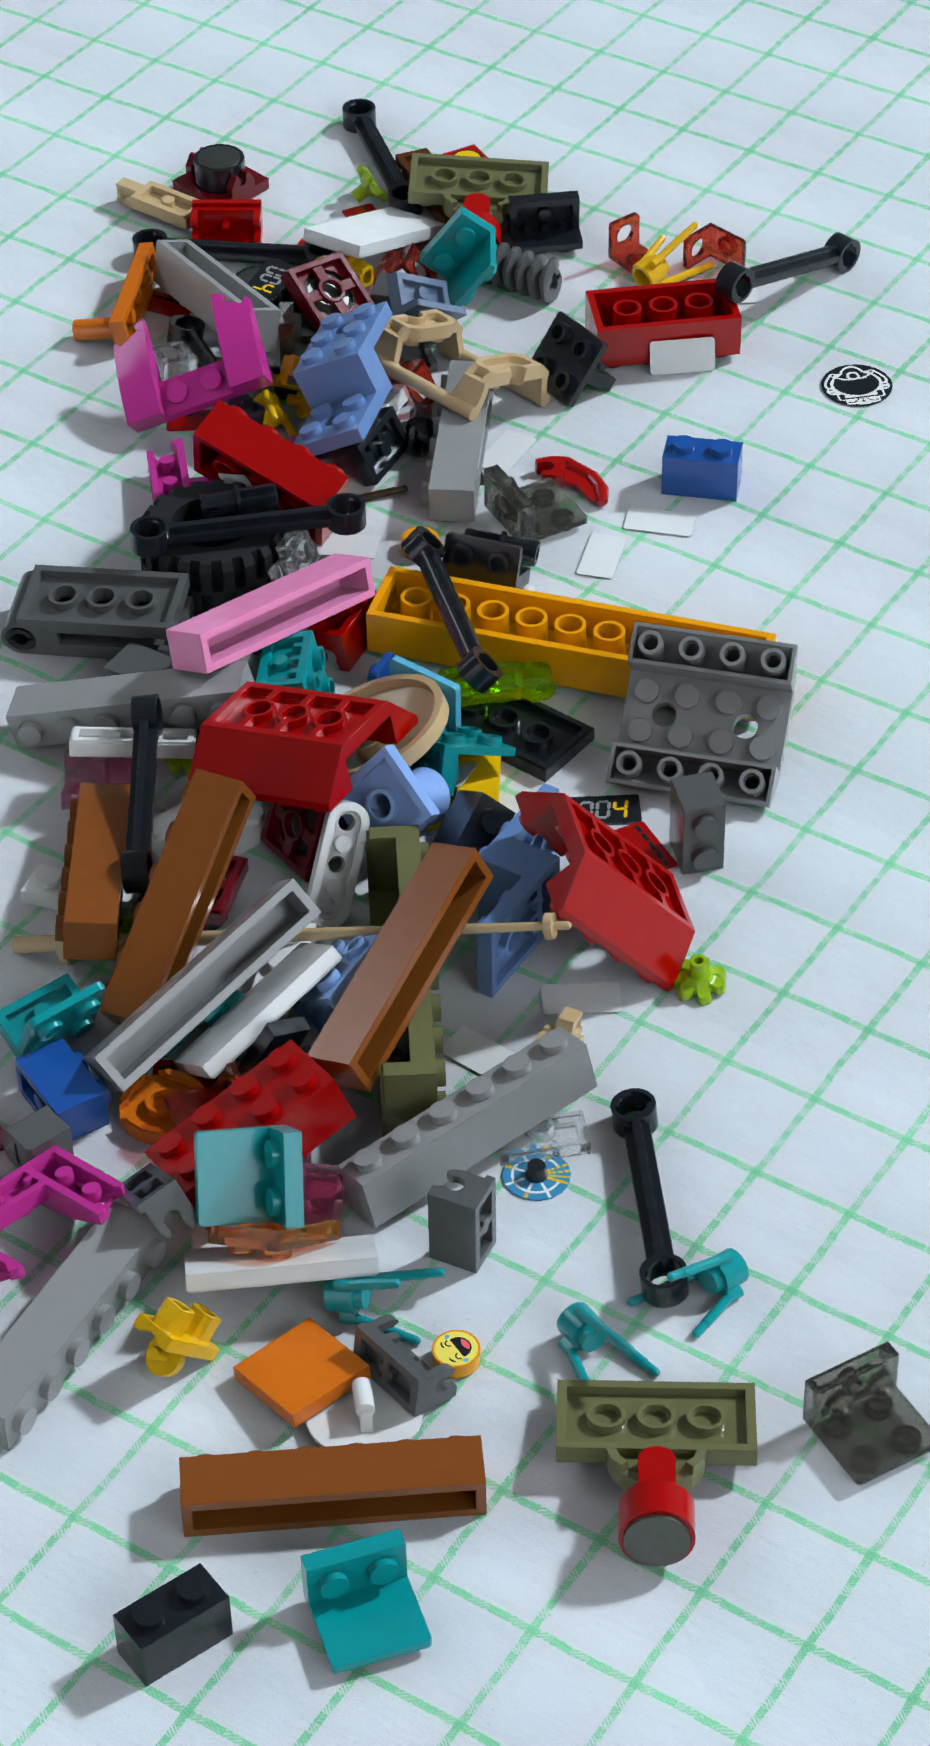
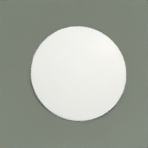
M359 1377L352 1382V1391L305 1422L310 1435L321 1447L348 1445L351 1443L394 1442L402 1439H413L421 1427L423 1413L414 1417L371 1378Z

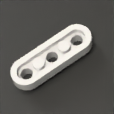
M342 800L331 812H326L307 890V895L318 908L320 901L324 898H329L332 902V907L328 912L320 913L312 921V923H317V926L321 928L338 927L343 924L349 915L366 844V830H369L370 819L364 807L352 801ZM344 814H349L351 825L347 829L342 830L339 827V818ZM334 856H339L342 861L341 867L337 871L329 869V861Z

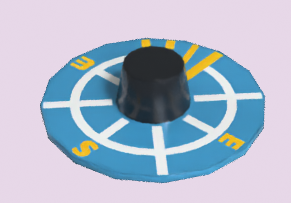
M538 1149L522 1151L514 1155L504 1165L502 1172L505 1187L513 1195L530 1201H543L558 1196L567 1188L571 1178L569 1166L561 1156L550 1151Z

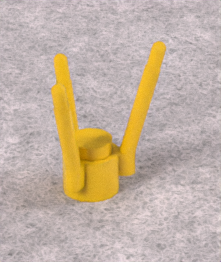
M691 223L660 253L655 255L666 240L664 235L659 236L644 256L633 265L632 275L639 286L680 282L714 267L712 262H708L666 278L669 265L665 258L690 236L698 227V223Z
M263 390L262 393L255 396L253 401L260 403L265 408L263 424L273 428L282 424L289 436L295 435L297 439L299 434L290 422L288 413L282 410L279 397L269 390Z

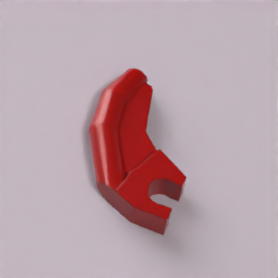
M548 456L535 459V472L537 475L541 474L542 486L563 489L564 485L576 488L590 503H596L598 506H605L608 503L609 487L598 472L565 456Z

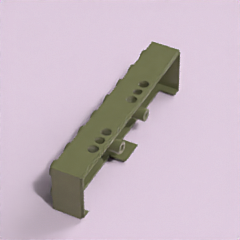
M419 825L369 827V830H366L370 926H383L429 849L428 842H420ZM438 974L393 1050L402 1053L403 1057L397 1061L388 1059L386 1063L379 1065L383 1136L425 1111L435 1102L441 1101L446 1097V1091H437V1087L446 1086L445 1059L436 1058L435 1055L444 1053L442 1026H433L434 1021H441L440 994H431V990L439 989Z

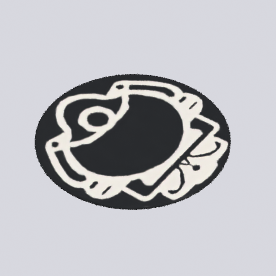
M858 364L834 368L825 374L821 382L823 392L830 399L850 406H868L879 403L890 395L893 387L891 379L881 370Z

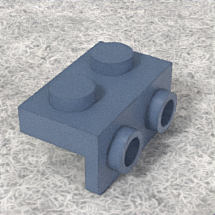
M398 271L386 276L393 316L407 314L418 317L419 311L437 309L456 320L467 315L465 307L450 305L446 281Z

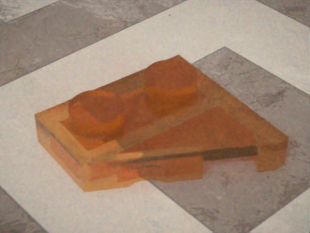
M324 1220L323 1222L304 1225V1227L287 1229L273 1221L208 1227V1243L226 1245L227 1252L231 1254H249L256 1252V1249L263 1250V1257L272 1259L291 1257L292 1249L340 1239V1220Z

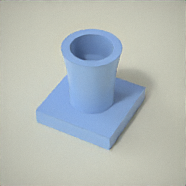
M394 744L381 748L350 777L353 789L343 798V800L352 801L364 807L369 815L370 827L419 825V832L426 826L440 822L446 815L450 805V792L444 778L437 771L427 767H420L411 771ZM344 814V815H342V817L344 818V820L346 821V823L348 824V826H350V825H351V817H350V815H349V814Z

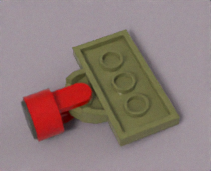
M412 153L408 203L421 206L442 205L444 213L449 218L463 206L495 227L496 244L498 247L501 243L500 224L509 218L508 196L548 193L549 162Z
M557 1379L556 1462L606 1463L609 1476L620 1488L626 1490L621 1496L618 1505V1542L622 1551L630 1559L647 1566H667L687 1557L694 1548L696 1540L695 1504L688 1491L692 1490L703 1479L706 1465L757 1466L755 1383Z

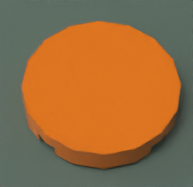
M172 1069L158 1070L159 1075H152L150 1077H147V1073L143 1074L125 1092H122L118 1099L120 1123L127 1134L141 1143L153 1145L162 1135L180 1125L193 1115L200 1106L208 1103V1095L205 1093V1087L199 1079L187 1072Z

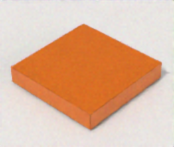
M311 1318L304 1320L233 1366L235 1379L294 1428L352 1391V1382L359 1377L371 1378L369 1364Z

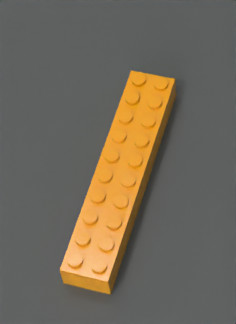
M390 566L366 613L367 650L385 654L388 651L394 653L395 656L398 655L403 658L456 667V664L461 660L460 655L422 572ZM450 576L483 650L499 665L503 672V677H513L542 684L626 698L631 673L627 660L635 621L776 642L777 634ZM744 718V720L754 721L750 718Z

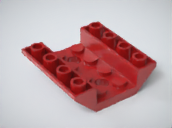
M247 681L201 724L187 782L191 781L197 768L243 781L256 796L255 800L276 803L280 806L313 809L317 812H331L353 789L346 759L365 740L378 741L385 745L398 744L418 724L417 715L385 700Z
M521 791L517 794L515 798L521 812L519 821L523 828L534 837L539 835L544 838L555 853L561 857L565 855L570 863L546 883L552 901L549 907L551 912L556 914L557 920L571 922L589 943L593 945L596 943L607 949L610 956L617 963L623 964L625 962L634 968L644 982L648 984L653 982L666 992L670 991L675 985L674 982L678 978L695 934V929L673 873L565 793Z

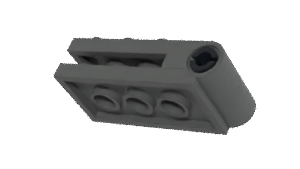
M35 564L34 570L26 572L20 580L1 633L2 641L8 648L19 653L106 659L114 658L125 646L133 641L171 657L166 629L191 619L195 609L193 596H187L190 588L189 574Z

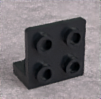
M393 406L380 409L364 441L314 457L323 460L349 455L365 487L377 485L406 451L408 436Z

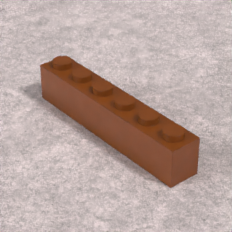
M196 768L191 781L187 782L181 795V807L175 821H172L167 828L165 834L166 844L162 854L150 870L149 886L143 900L135 907L133 925L128 938L118 949L116 956L117 965L111 980L104 985L106 991L99 1011L114 1024L120 1025L191 961L256 799V796L243 781Z
M80 783L78 799L70 800V821H68L67 844H65L64 867H62L58 915H56L55 941L63 942V959L116 961L124 893L120 858L121 852L126 850L130 784Z
M436 842L431 844L342 997L336 1004L329 1019L314 1041L308 1055L335 1080L338 1086L369 1092L380 1074L379 1065H383L389 1059L494 877L476 848Z
M454 1435L447 1438L402 1439L394 1442L351 1443L327 1447L305 1446L286 1450H253L246 1453L201 1454L192 1457H179L180 1500L184 1537L487 1514L486 1478L481 1435Z

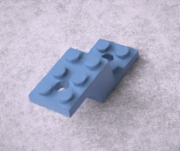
M387 301L375 305L368 302L358 306L353 312L344 315L333 313L325 317L321 321L316 334L311 338L305 353L300 357L301 360L295 368L293 376L311 412L305 425L300 429V434L294 445L301 444L311 451L313 456L364 441L393 387L374 350L378 339L393 314Z
M544 783L537 792L559 793V789ZM520 811L511 821H506L502 825L498 835L488 846L482 847L479 851L480 856L494 877L478 903V923L542 922L544 913L551 912L549 904L552 901L546 883L560 872V856L556 855L557 853L553 851L544 838L539 835L534 837L523 828L519 821ZM543 931L474 934V939L477 941V958L474 965V970L477 972V992L493 998L544 939Z

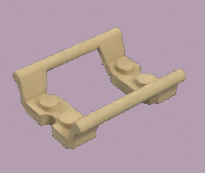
M437 309L419 311L418 317L407 314L391 316L374 347L387 376L470 421L478 417L489 389L496 390L500 386H504L541 407L547 406L550 401V395L547 393L549 371L544 365L523 354L501 353L484 357L476 356L464 349L462 339L463 327L459 325L456 319ZM431 341L436 343V348H434L436 351L453 360L476 362H473L468 370L463 372L460 382L453 392L450 393L399 365L403 344L418 346L420 342Z

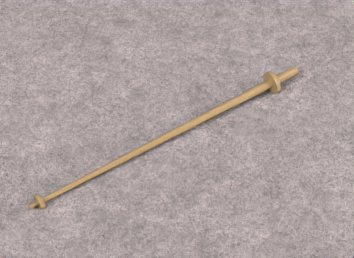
M548 912L544 913L542 922L466 924L461 934L543 931L546 940H553L557 937V930H569L572 924L569 921H557L556 914ZM383 926L304 928L290 942L354 939L359 935L378 934ZM224 930L202 931L197 946H207ZM129 933L119 934L118 949L127 940ZM55 935L13 937L12 949L14 953L57 952L58 959L63 965H73L77 961V959H63V942L55 941Z

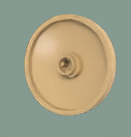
M406 673L381 677L343 694L385 700L417 715L418 724L398 744H394L408 766L414 764L435 744L442 734L449 717V705L439 685L433 679L420 674ZM365 740L346 759L349 776L351 777L381 748L387 745L378 741Z

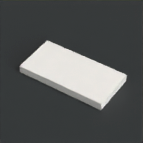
M390 206L304 228L303 240L335 252L342 251L344 255L360 259L432 240L445 224Z
M300 943L173 1062L182 1072L215 1079L257 1039L267 1023L277 1021L341 961L342 956L333 945Z
M373 1234L184 1252L186 1291L189 1293L376 1276L380 1273Z

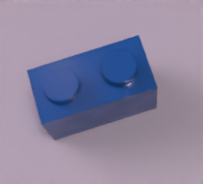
M667 435L662 456L661 494L737 501L742 475L743 442L729 441L727 439L694 438L688 435Z
M62 1038L16 1058L15 1066L19 1091L34 1111L47 1105L70 1127L73 1141L110 1124L107 1105L111 1103V1095L105 1082L100 1078L96 1080L92 1076L88 1064L83 1060L84 1056L79 1051L74 1053Z

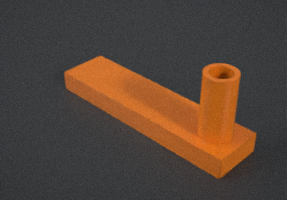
M153 242L139 243L111 317L76 319L73 321L72 332L75 341L113 339L114 344L117 343L121 347L137 331L133 326L143 320L156 283L153 281L156 253Z

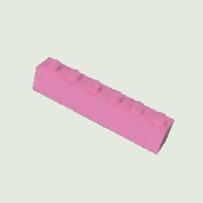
M335 553L166 629L173 669L204 674L211 673L375 596L370 558Z

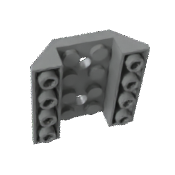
M635 621L627 660L631 673L618 742H612L605 782L670 793L671 778L713 772L724 801L770 808L781 775L794 702L798 645ZM663 706H669L676 710L675 721L669 726L657 725L654 722L655 712ZM744 718L753 719L758 724L757 732L747 739L740 738L735 734L736 724Z

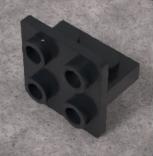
M578 190L508 196L509 218L506 219L512 248L519 246L522 249V253L526 250H532L534 254L552 251L564 253L583 248V240L579 228L580 198Z
M559 311L532 357L533 360L544 365L549 371L547 392L565 406L573 407L586 383L609 392L616 381L613 376L605 371L607 365L600 360L608 347L607 343L568 314Z
M456 532L446 534L444 544L446 554L443 556L442 561L449 576L519 589L529 583L531 568L521 566L523 551L521 546Z

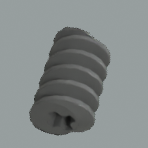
M500 243L496 249L497 271L486 284H494L498 288H506L510 292H518L523 296L530 295L536 300L543 299L548 304L554 302L562 285L559 260L553 257L547 262L544 254H538L535 257L532 250H526L522 253V249L519 246H514L510 250L508 243Z

